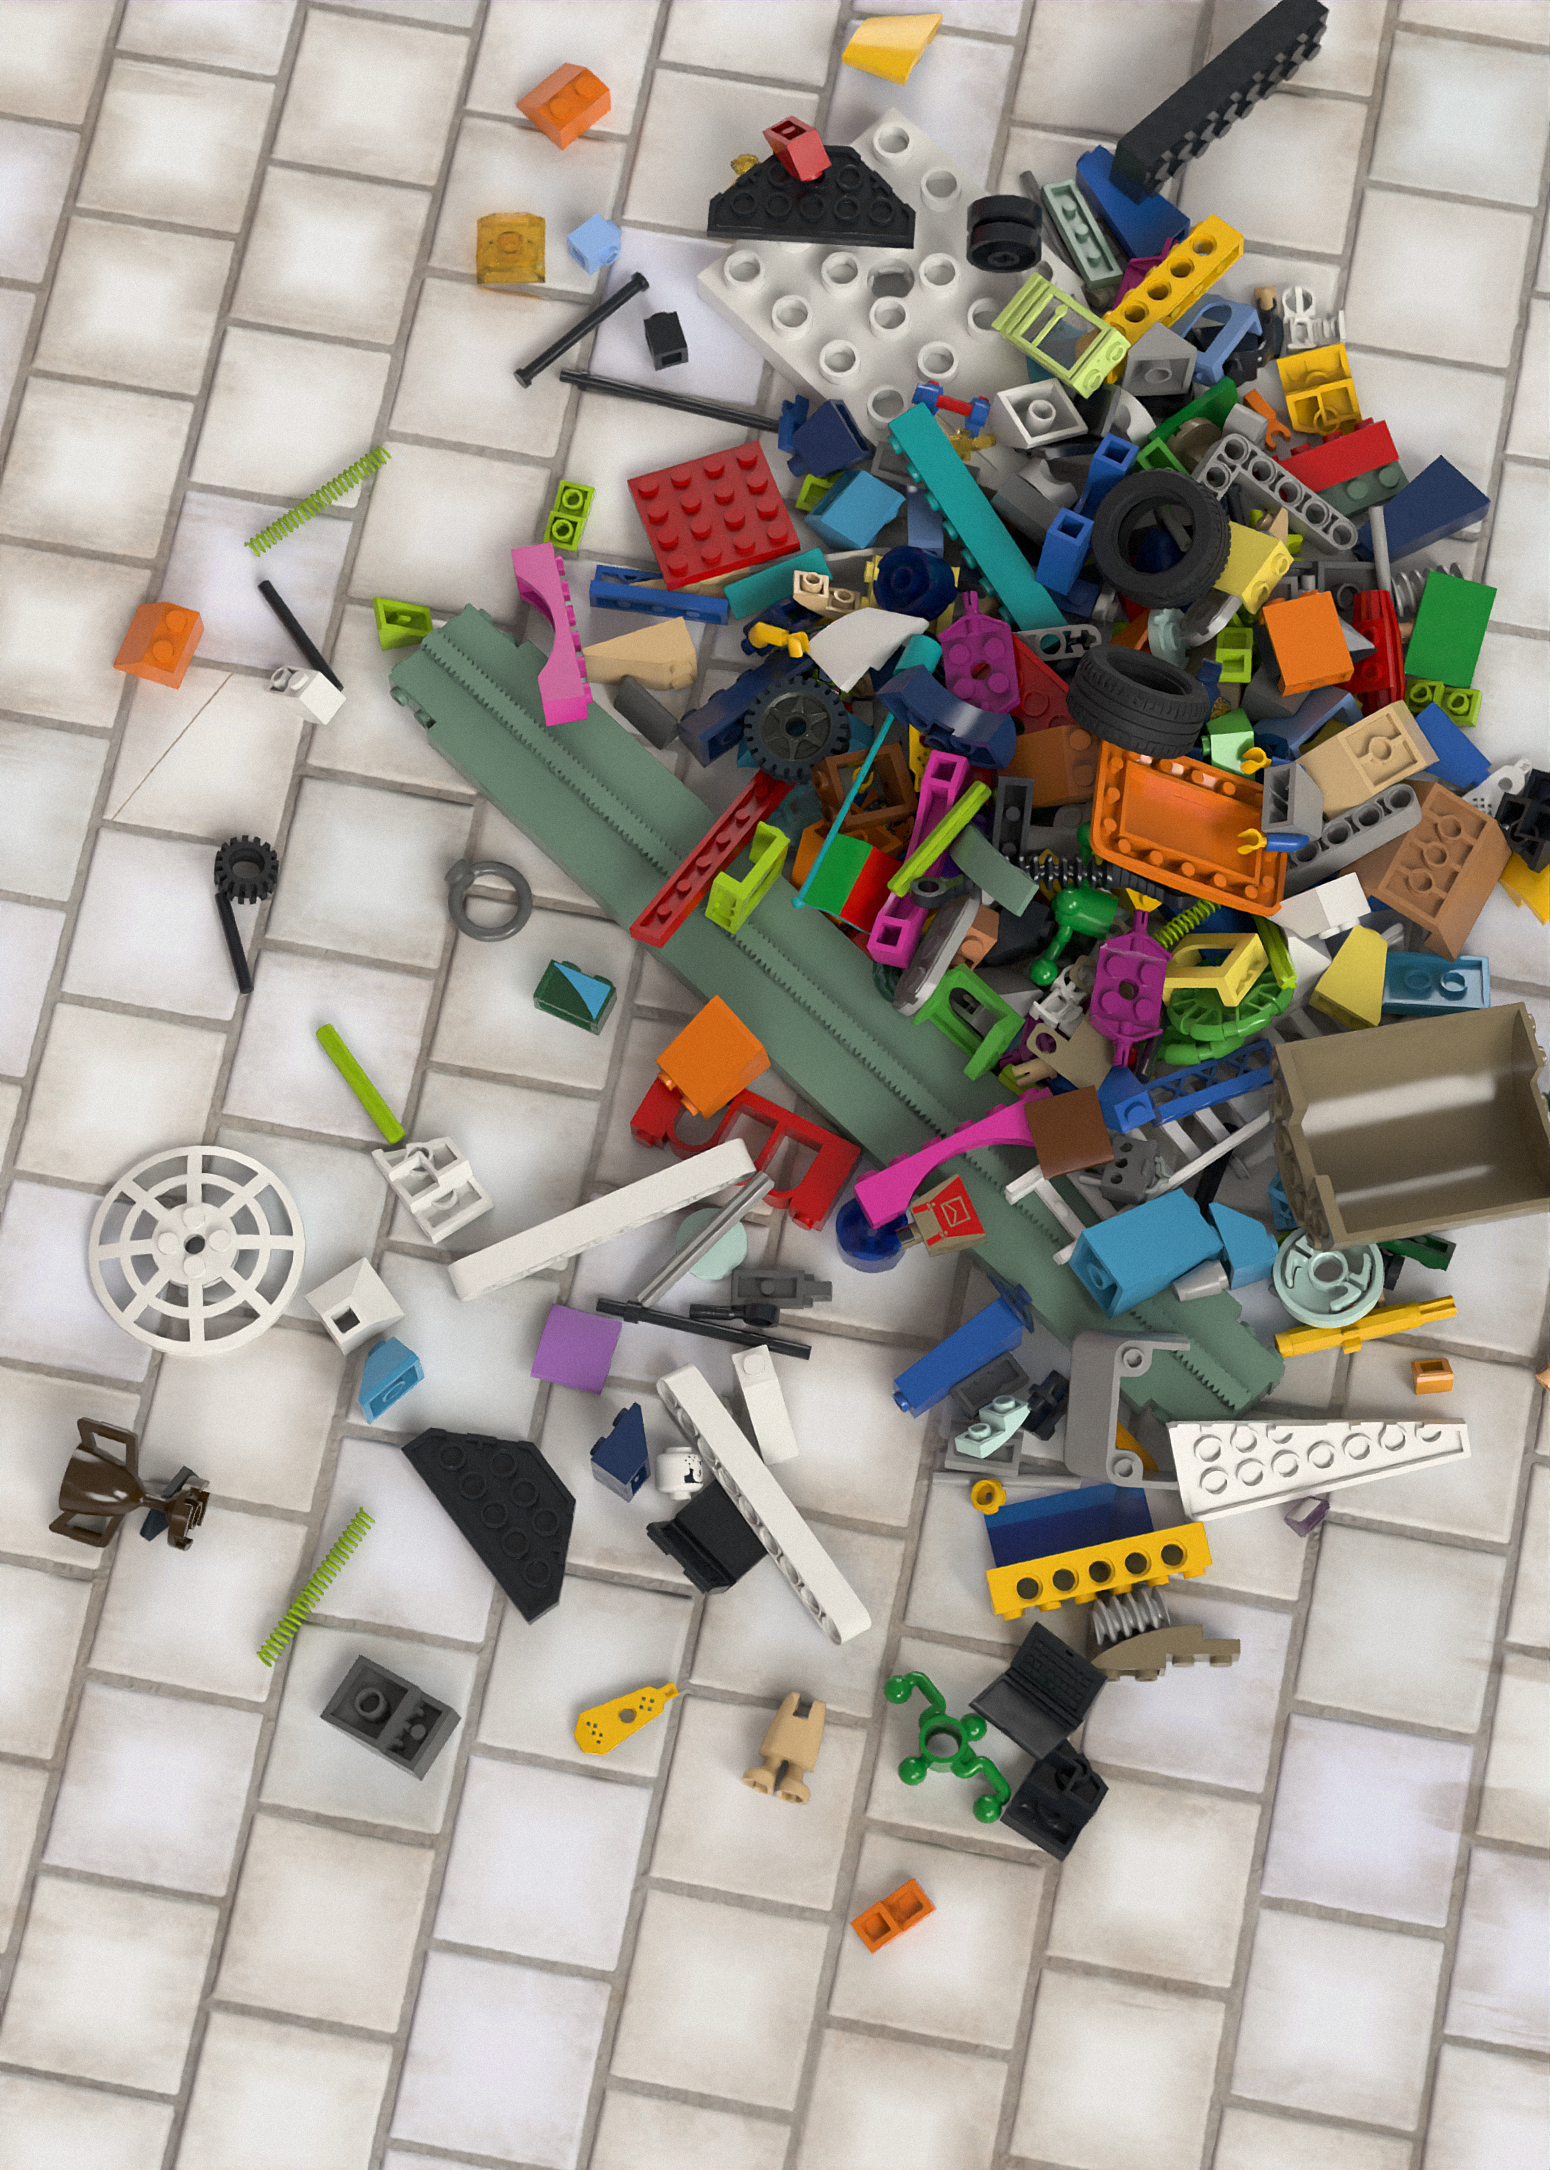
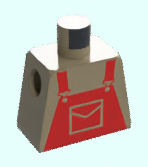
M958 1173L909 1204V1210L914 1222L895 1230L903 1250L924 1242L930 1257L983 1245L988 1242L985 1231Z

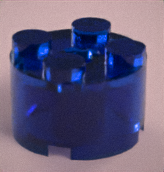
M900 545L888 551L879 561L877 569L880 570L877 581L873 579V593L878 604L889 612L918 617L930 622L938 618L957 598L958 591L955 586L953 571L943 558L918 547Z
M854 1197L840 1208L836 1218V1245L843 1262L865 1273H879L894 1269L906 1252V1249L903 1250L895 1232L896 1229L908 1225L906 1213L877 1228L875 1236H868L867 1234L871 1227L856 1198Z

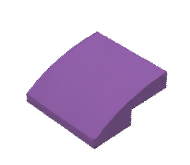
M552 1304L530 1376L601 1395L611 1368L612 1356L622 1332L623 1322Z

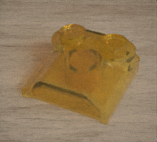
M493 213L477 220V284L545 283V218L530 213Z

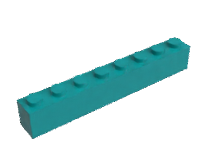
M924 401L888 423L890 435L886 437L889 445L896 455L901 452L908 461L905 468L915 484L921 481L927 491L923 496L933 512L937 510L941 512L946 520L942 522L944 530L952 541L958 538L964 548L960 552L964 561L971 570L976 567L983 577L979 580V583L989 598L995 596L1002 606L997 610L1003 621L1007 622L1010 626L1014 625L1018 632L1069 626L1044 586L1034 581L1035 572ZM1071 632L1063 633L1066 644L1073 641V639H1070ZM1051 634L1044 636L1040 642L1041 650L1047 655L1052 654L1061 647L1060 639Z

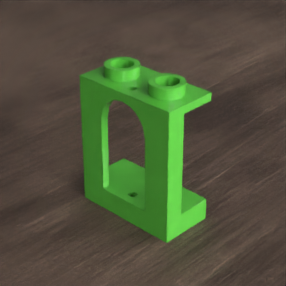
M963 962L951 970L949 968L946 969L936 989L919 1009L920 1011L912 1021V1024L917 1026L927 1019L932 1021L971 1058L963 1072L974 1081L995 1067L1025 1020ZM960 987L970 992L999 1020L994 1024L984 1040L952 1010L949 1003V995L953 988Z

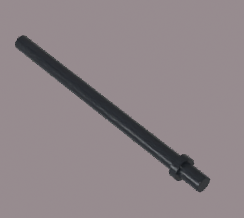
M562 368L560 373V382L577 385L579 390L586 391L589 388L775 434L779 432V420L590 375L591 372L584 369L582 372Z

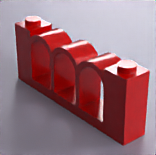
M658 1076L656 1077L630 1122L631 1134L634 1135L635 1141L647 1148L656 1146L661 1150L664 1149L668 1142L672 1152L685 1161L723 1144L739 1116L743 1113L774 1129L759 1157L754 1162L757 1173L759 1171H766L785 1136L818 1152L803 1181L796 1188L782 1192L771 1189L762 1200L769 1206L778 1209L789 1208V1216L792 1217V1222L798 1227L810 1231L812 1228L819 1232L822 1231L862 1161V1148L746 1088L725 1104L729 1106V1109L714 1135L707 1142L701 1145L683 1143L677 1138L675 1130L686 1111V1108L680 1102L684 1096L676 1087L670 1091ZM755 1175L734 1186L746 1185Z

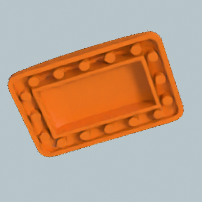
M1101 739L1089 834L1092 850L1098 856L1166 886L1252 914L1270 917L1274 916L1282 908L1279 902L1283 901L1288 852L1264 851L1263 847H1259L1248 854H1240L1237 851V848L1249 845L1246 838H1239L1236 835L1252 828L1256 829L1261 836L1265 834L1261 831L1264 785L1187 756L1177 759L1153 758L1125 750Z

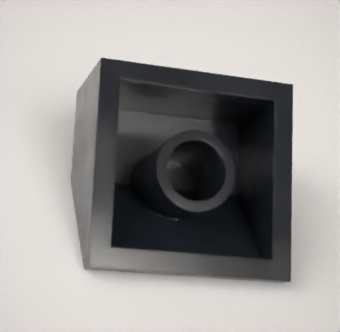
M1031 900L1022 915L1017 916L1003 907L999 915L997 942L983 957L986 966H1011L1041 955L1045 946H1049L1058 931V927L1055 926L1057 921L1051 908Z

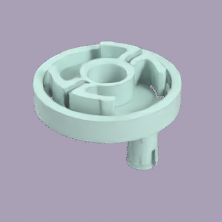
M1306 1226L1298 1228L1281 1244L1273 1266L1276 1292L1284 1308L1300 1321L1301 1326L1337 1328L1354 1323L1364 1317L1377 1303L1384 1286V1266L1378 1246L1371 1244L1322 1253V1249L1315 1250L1306 1241ZM1325 1262H1334L1342 1267V1273L1336 1280L1324 1282L1315 1276V1269ZM1298 1267L1297 1270H1296L1295 1279H1294L1295 1288H1293V1289H1288L1287 1286H1288V1287H1293V1274H1294L1295 1268ZM1372 1267H1373L1371 1284H1370V1287H1369V1289H1368L1367 1287H1368L1369 1281H1370V1271H1371V1269H1372ZM1355 1303H1358V1304L1355 1305L1354 1307H1352V1308H1350V1309H1348V1310L1342 1312V1310H1345V1309L1351 1307L1352 1305H1354Z

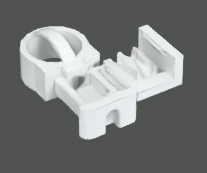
M1304 285L1290 286L1282 295L1280 309L1283 315V324H1289L1290 344L1286 346V354L1289 356L1297 354L1299 351L1305 352L1316 349L1317 345L1324 347L1344 342L1345 346L1344 311H1338V315L1333 316L1328 321H1325V319L1321 321V317H1317L1315 320L1316 298L1312 290ZM1292 296L1296 297V312L1290 310L1286 305V301ZM1303 297L1310 303V308L1304 312ZM1335 323L1338 325V337L1335 335Z
M1074 965L1064 968L1061 975L1050 988L1053 992L1040 1005L1034 1001L1029 1010V1014L1035 1020L1040 1017L1053 1030L1060 1023L1058 1028L1069 1038L1072 1037L1085 1016L1082 1013V1007L1079 1005L1089 998L1086 992H1073L1077 985L1072 981L1067 986L1065 985L1064 978L1069 977V972ZM1081 966L1078 970L1080 980L1087 986H1093V974L1089 969Z

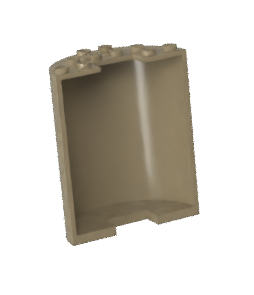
M1524 1002L1274 1045L1269 1065V1076L1275 1079L1273 1080V1094L1268 1095L1271 1123H1277L1278 1126L1276 1129L1277 1143H1273L1280 1179L1290 1210L1297 1226H1306V1241L1313 1249H1322V1253L1550 1212V1122L1547 1116L1548 1102L1545 1095L1540 1094L1537 1085L1538 1078L1546 1066V1054L1543 1047L1538 1046L1535 1037V1020L1532 1014L1527 1013Z

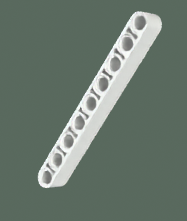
M743 1138L733 1139L462 1258L449 1265L447 1270L460 1301L467 1302L742 1182L755 1175L757 1170Z
M686 1363L656 1380V1388L662 1401L829 1640L836 1646H840L871 1627V1619L867 1610L699 1370L692 1363Z

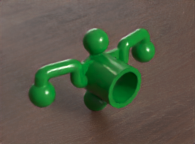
M1091 821L1083 822L1076 832V838L1080 844L1079 854L1083 865H1087L1089 856L1093 851L1089 841ZM1083 879L1080 890L1074 887L1073 882L1067 883L1066 888H1063L1052 897L1050 908L1055 920L1059 924V928L1043 957L1036 959L1030 966L1029 973L1034 983L1040 986H1047L1056 980L1058 969L1055 963L1069 941L1073 930L1103 941L1105 940L1115 915L1119 896L1096 888L1090 890L1087 879Z
M912 1671L905 1676L894 1675L888 1678L884 1684L883 1693L889 1702L894 1704L907 1702L911 1698L913 1688L917 1686L931 1704L930 1707L920 1714L918 1719V1726L921 1730L918 1744L920 1757L910 1756L900 1762L898 1766L900 1780L910 1786L918 1785L925 1780L927 1769L938 1773L952 1772L961 1779H968L981 1771L996 1791V1794L979 1796L974 1801L973 1814L978 1821L985 1824L997 1821L1001 1816L1002 1807L1011 1798V1788L995 1764L988 1757L977 1756L967 1743V1741H979L986 1735L987 1723L985 1719L977 1713L965 1714L959 1721L945 1714V1698L928 1676L922 1672ZM938 1734H946L955 1739L958 1751L950 1757L940 1758L928 1751V1742Z

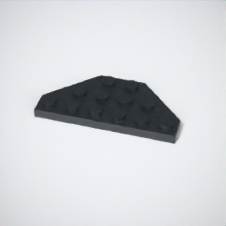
M823 145L831 166L822 170V175L811 181H800L791 176L773 151V154L761 164L756 163L738 177L736 183L724 193L719 192L710 199L707 237L914 249L916 211L908 203L904 204L893 192V188L875 170L872 171L861 160V155L852 146Z
M431 1427L403 1446L401 1451L528 1625L530 1626L558 1606L577 1503L576 1499L535 1444L518 1440V1442L502 1440L494 1436L473 1433L447 1432L445 1429Z

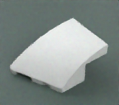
M867 607L836 620L820 631L809 641L810 652L807 653L841 690L848 693L870 666L879 671L901 644L906 647L911 636L916 634L922 635L930 623L922 618Z
M449 1136L432 1139L427 1143L415 1142L406 1144V1149L383 1152L382 1149H377L371 1152L373 1159L391 1187L434 1245L494 1207L492 1198L473 1176L468 1159Z

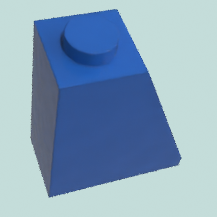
M1434 701L1415 718V721L1439 758V761L1423 771L1466 789L1470 785L1476 789L1491 776L1487 770L1492 766L1491 762Z
M1112 1066L1097 1090V1095L1106 1127L1124 1134L1156 1117L1147 1090L1128 1067ZM1061 1074L1057 1075V1078L1048 1080L1053 1096L1079 1089Z

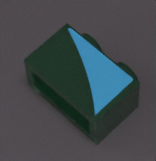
M551 959L533 994L535 1008L599 1036L617 1002L616 988L613 987V983L607 978L600 975L588 976L571 962L562 961V963Z

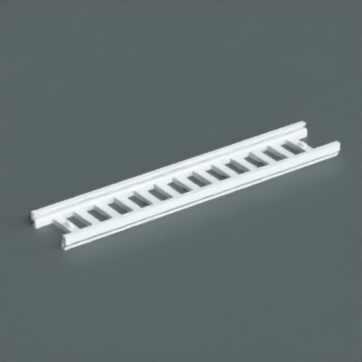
M1400 922L1380 934L1382 939L1388 942L1387 951L1403 941L1405 937L1403 933L1404 927ZM1324 973L1300 999H1292L1281 1016L1272 1017V1022L1269 1026L1250 1037L1247 1036L1244 1045L1240 1048L1249 1045L1259 1037L1262 1040L1268 1038L1272 1048L1276 1044L1286 1043L1274 1027L1287 1018L1304 1039L1322 1037L1323 1034L1304 1013L1302 1008L1308 1005L1310 997ZM1381 1013L1379 1026L1420 1020L1426 1016L1405 1015L1397 1021L1392 1014ZM1330 1017L1338 1025L1342 1033L1353 1031ZM1251 1053L1246 1066L1254 1070L1261 1068V1064ZM1243 1057L1235 1060L1241 1063ZM1209 1058V1059H1206V1060H1202L1201 1063H1202V1062H1205V1061H1208V1060H1210V1059H1213V1058ZM1184 1066L1183 1068H1181V1069L1178 1070V1071H1181V1070H1183V1069L1189 1068V1067H1191V1066ZM1218 1066L1214 1078L1222 1082L1229 1080ZM1211 1069L1203 1071V1073L1209 1075ZM1194 1076L1187 1077L1181 1090L1190 1094L1196 1092L1190 1084L1198 1078ZM1179 1081L1173 1082L1170 1085L1177 1087ZM1273 1084L1259 1089L1267 1100L1268 1095L1273 1094ZM1162 1088L1149 1091L1156 1107L1162 1105L1163 1102L1173 1096V1093ZM1242 1095L1228 1100L1227 1103L1230 1105V1108L1244 1124V1126L1232 1134L1226 1130L1209 1108L1193 1113L1216 1143V1145L1204 1153H1201L1176 1121L1159 1126L1188 1164L1174 1173L1165 1162V1171L1171 1174L1169 1183L1161 1184L1155 1193L1148 1195L1146 1202L1167 1194L1271 1123L1269 1109L1258 1115ZM1137 1127L1124 1134L1121 1133L1124 1137L1148 1141ZM1107 1128L1109 1138L1119 1133ZM1159 1163L1154 1175L1158 1180L1164 1178L1160 1173ZM1039 1164L1005 1187L1004 1192L1007 1195L1005 1199L1012 1205L1033 1190L1038 1194L1074 1240L1053 1256L1058 1265H1063L1070 1260L1079 1236L1086 1228L1050 1182L1044 1180ZM1084 1170L1066 1174L1102 1221L1137 1207V1205L1128 1204L1119 1211H1116L1107 1199L1102 1198V1193L1098 1187L1079 1183L1080 1173Z

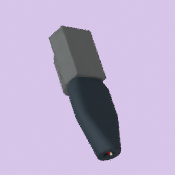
M183 1466L164 1489V1495L160 1497L169 1499L175 1493L181 1491L190 1476L200 1477L188 1467ZM150 1509L139 1532L144 1539L150 1542L168 1527L164 1513Z

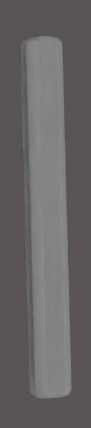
M759 1171L636 1292V1299L645 1308H651L774 1187V1181L765 1172Z

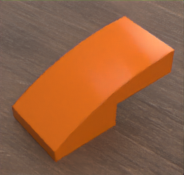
M912 1878L886 1899L878 1901L850 1924L869 1951L874 1954L936 1911L937 1908L917 1880Z

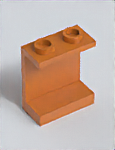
M1310 590L1300 594L1299 598L1286 601L1285 598H1277L1267 602L1265 607L1261 608L1258 622L1259 625L1266 624L1281 674L1277 684L1281 697L1350 680L1354 667L1331 591L1320 593L1319 590Z

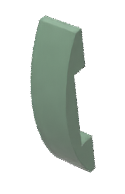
M970 820L949 848L951 858L987 894L1015 915L1021 916L1040 886L1025 871L1013 866L987 841L989 837Z

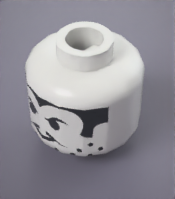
M692 1447L664 1448L663 1454L655 1459L656 1489L661 1493H669L670 1501L690 1500L691 1492H696L703 1486L701 1456L692 1453Z

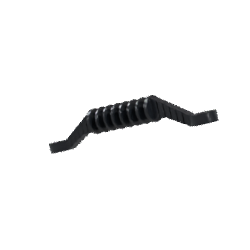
M1002 854L1010 862L1008 854ZM1018 854L1013 865L1025 871L1037 884L1040 879H1043L1046 890H1051L1054 879H1058L1061 890L1066 888L1069 879L1073 880L1074 887L1078 890L1081 888L1083 879H1087L1089 889L1094 890L1097 880L1101 879L1104 890L1130 888L1174 909H1188L1197 903V896L1148 879L1108 860L1103 859L1101 865H1098L1095 854H1090L1087 865H1083L1080 854H1075L1072 865L1068 864L1066 854H1061L1058 865H1054L1051 854L1046 855L1043 865H1040L1037 854H1032L1029 865H1025L1023 855ZM961 874L955 877V879L952 878L946 882L935 877L924 876L916 878L911 882L909 899L915 906L932 909L940 907L954 898L956 899L964 894L976 891L980 887L966 874Z

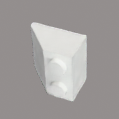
M1057 378L997 392L987 417L988 423L1002 446L1029 449L1087 434L1088 427Z
M1353 872L1279 902L1282 908L1274 916L1266 918L1285 929L1292 930L1303 939L1318 934L1320 940H1323L1361 924L1358 917L1370 913L1371 910L1358 877Z

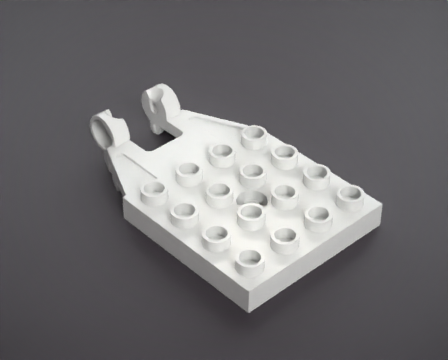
M895 106L849 146H852L861 155V160L872 171L875 170L893 188V192L904 204L908 203L916 211L914 249L739 239L697 275L698 296L799 392L809 399L817 409L828 399L844 401L874 454L876 453L879 441L888 443L886 439L890 435L888 423L916 406V404L911 402L917 383L924 385L933 380L943 387V395L968 403L974 397L984 396L989 399L991 406L997 392L1030 384L1025 359L1026 355L1006 341L991 324L1034 271L1090 311L1084 296L1085 282L1043 243L1041 261L1035 267L1025 271L993 273L981 270L969 263L966 259L967 235L969 234L967 231V208L974 201L991 195ZM890 273L903 276L907 279L909 293L902 299L894 296L878 298L872 291L875 278ZM1052 298L1021 337L1028 342L1032 338H1036L1047 325L1048 319L1055 312L1056 307L1063 304ZM1069 308L1066 310L1063 321L1080 332L1087 331L1091 333L1095 329L1094 326ZM1117 380V381L1114 383V385H1119V386H1120L1119 380ZM1062 385L1073 403L1076 391L1068 385ZM1121 388L1119 403L1109 433L1138 446L1140 451L1149 443L1147 435L1156 429V426L1142 404L1134 396ZM940 408L935 414L936 422L962 462L981 469L977 485L988 502L992 500L1012 472L1060 509L1062 507L1069 509L1079 499L1070 482H1060L1052 476L1045 459L1034 456L1029 460L1024 454L1016 453L1012 447L1002 446L987 420L984 428L981 427L978 438L976 440L965 439V416Z

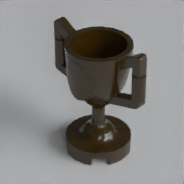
M87 1417L80 1418L77 1421V1427L82 1442L77 1446L69 1461L59 1494V1509L65 1512L49 1525L50 1531L90 1546L105 1548L111 1543L128 1513L133 1512L139 1507H147L164 1513L166 1523L169 1526L167 1534L168 1546L187 1551L192 1546L194 1540L187 1538L186 1535L189 1529L193 1530L196 1525L201 1526L210 1496V1493L203 1491V1489L207 1488L210 1482L202 1478L190 1476L181 1491L175 1493L169 1499L148 1493L138 1476V1435L128 1429L103 1421L99 1422ZM93 1433L126 1444V1463L97 1447ZM77 1514L103 1517L113 1516L103 1534L77 1525L67 1524Z

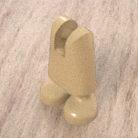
M790 1691L771 1722L758 1750V1754L765 1757L763 1764L760 1768L750 1767L746 1769L741 1781L760 1793L772 1795L776 1787L781 1764L786 1760L788 1761V1768L779 1784L776 1795L779 1799L786 1802L808 1804L811 1792L809 1787L803 1783L804 1771L814 1772L825 1724L826 1702L815 1699L808 1712L807 1720L795 1716L798 1712L801 1694Z

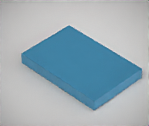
M1387 951L1381 1013L1443 1016L1491 1007L1489 957L1458 955L1455 961L1451 963L1438 954Z

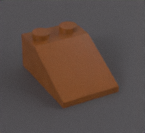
M1080 724L1063 725L1016 736L1015 754L1006 769H997V774L1021 776L1035 780L1032 809L1091 802L1094 799L1101 738L1095 736Z

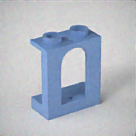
M1204 293L1169 329L1184 338L1201 314L1204 318L1225 324L1205 353L1197 350L1198 354L1191 381L1211 388L1225 377L1222 364L1246 332L1261 335L1262 328L1256 308L1245 303L1240 304L1224 299L1217 294Z

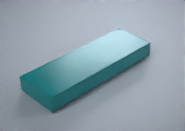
M820 546L724 586V593L727 599H729V604L736 620L774 605L779 600L781 602V599L783 601V598L793 594L794 570L829 576V581L833 580Z

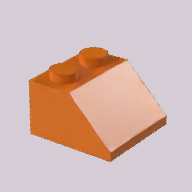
M565 62L516 104V107L556 146L563 150L611 110L610 89L587 67Z
M169 602L139 605L113 667L179 690L204 631L200 613Z

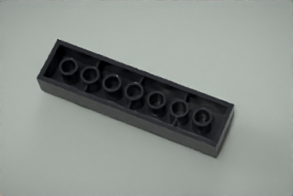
M1281 0L1117 142L1108 180L1137 205H1140L1148 197L1154 198L1162 190L1164 183L1171 177L1173 179L1177 178L1191 159L1194 157L1199 159L1207 151L1214 139H1222L1237 119H1245L1260 99L1267 100L1283 79L1286 81L1290 80L1305 60L1310 62L1317 56L1322 47L1320 45L1321 37L1327 30L1326 20L1329 9L1318 0Z

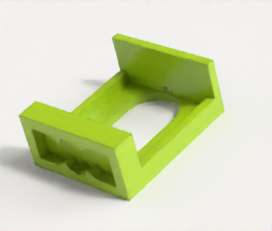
M760 821L757 825L749 855V860L756 865L742 883L721 871L713 881L705 916L735 935L780 877L791 839L787 838L777 827L769 826Z

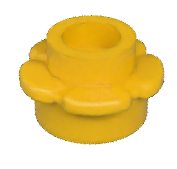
M993 1478L977 1482L971 1491L972 1504L976 1510H982L987 1515L998 1512L999 1507L1003 1506L1006 1502V1491L1002 1489V1483ZM991 1493L992 1498L987 1500V1494Z

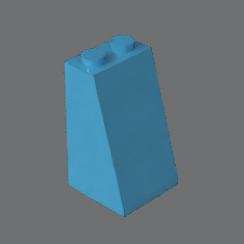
M1179 1188L1082 1231L1068 1264L1111 1321L1170 1287L1172 1281L1177 1280V1278L1205 1260L1210 1262L1216 1260L1223 1244L1221 1243L1218 1231L1212 1225H1208L1200 1214L1196 1201L1192 1197H1188L1182 1188Z

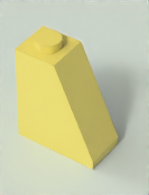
M1360 925L1355 926L1333 959V963L1328 967L1315 987L1308 1004L1353 1031L1377 1027L1381 1018L1388 942L1371 928H1364Z

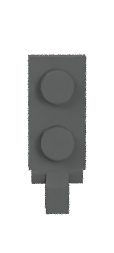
M732 1270L731 1306L733 1308H744L747 1304L761 1303L772 1305L779 1309L813 1308V1302L832 1301V1282L814 1281V1275L805 1274L804 1270Z

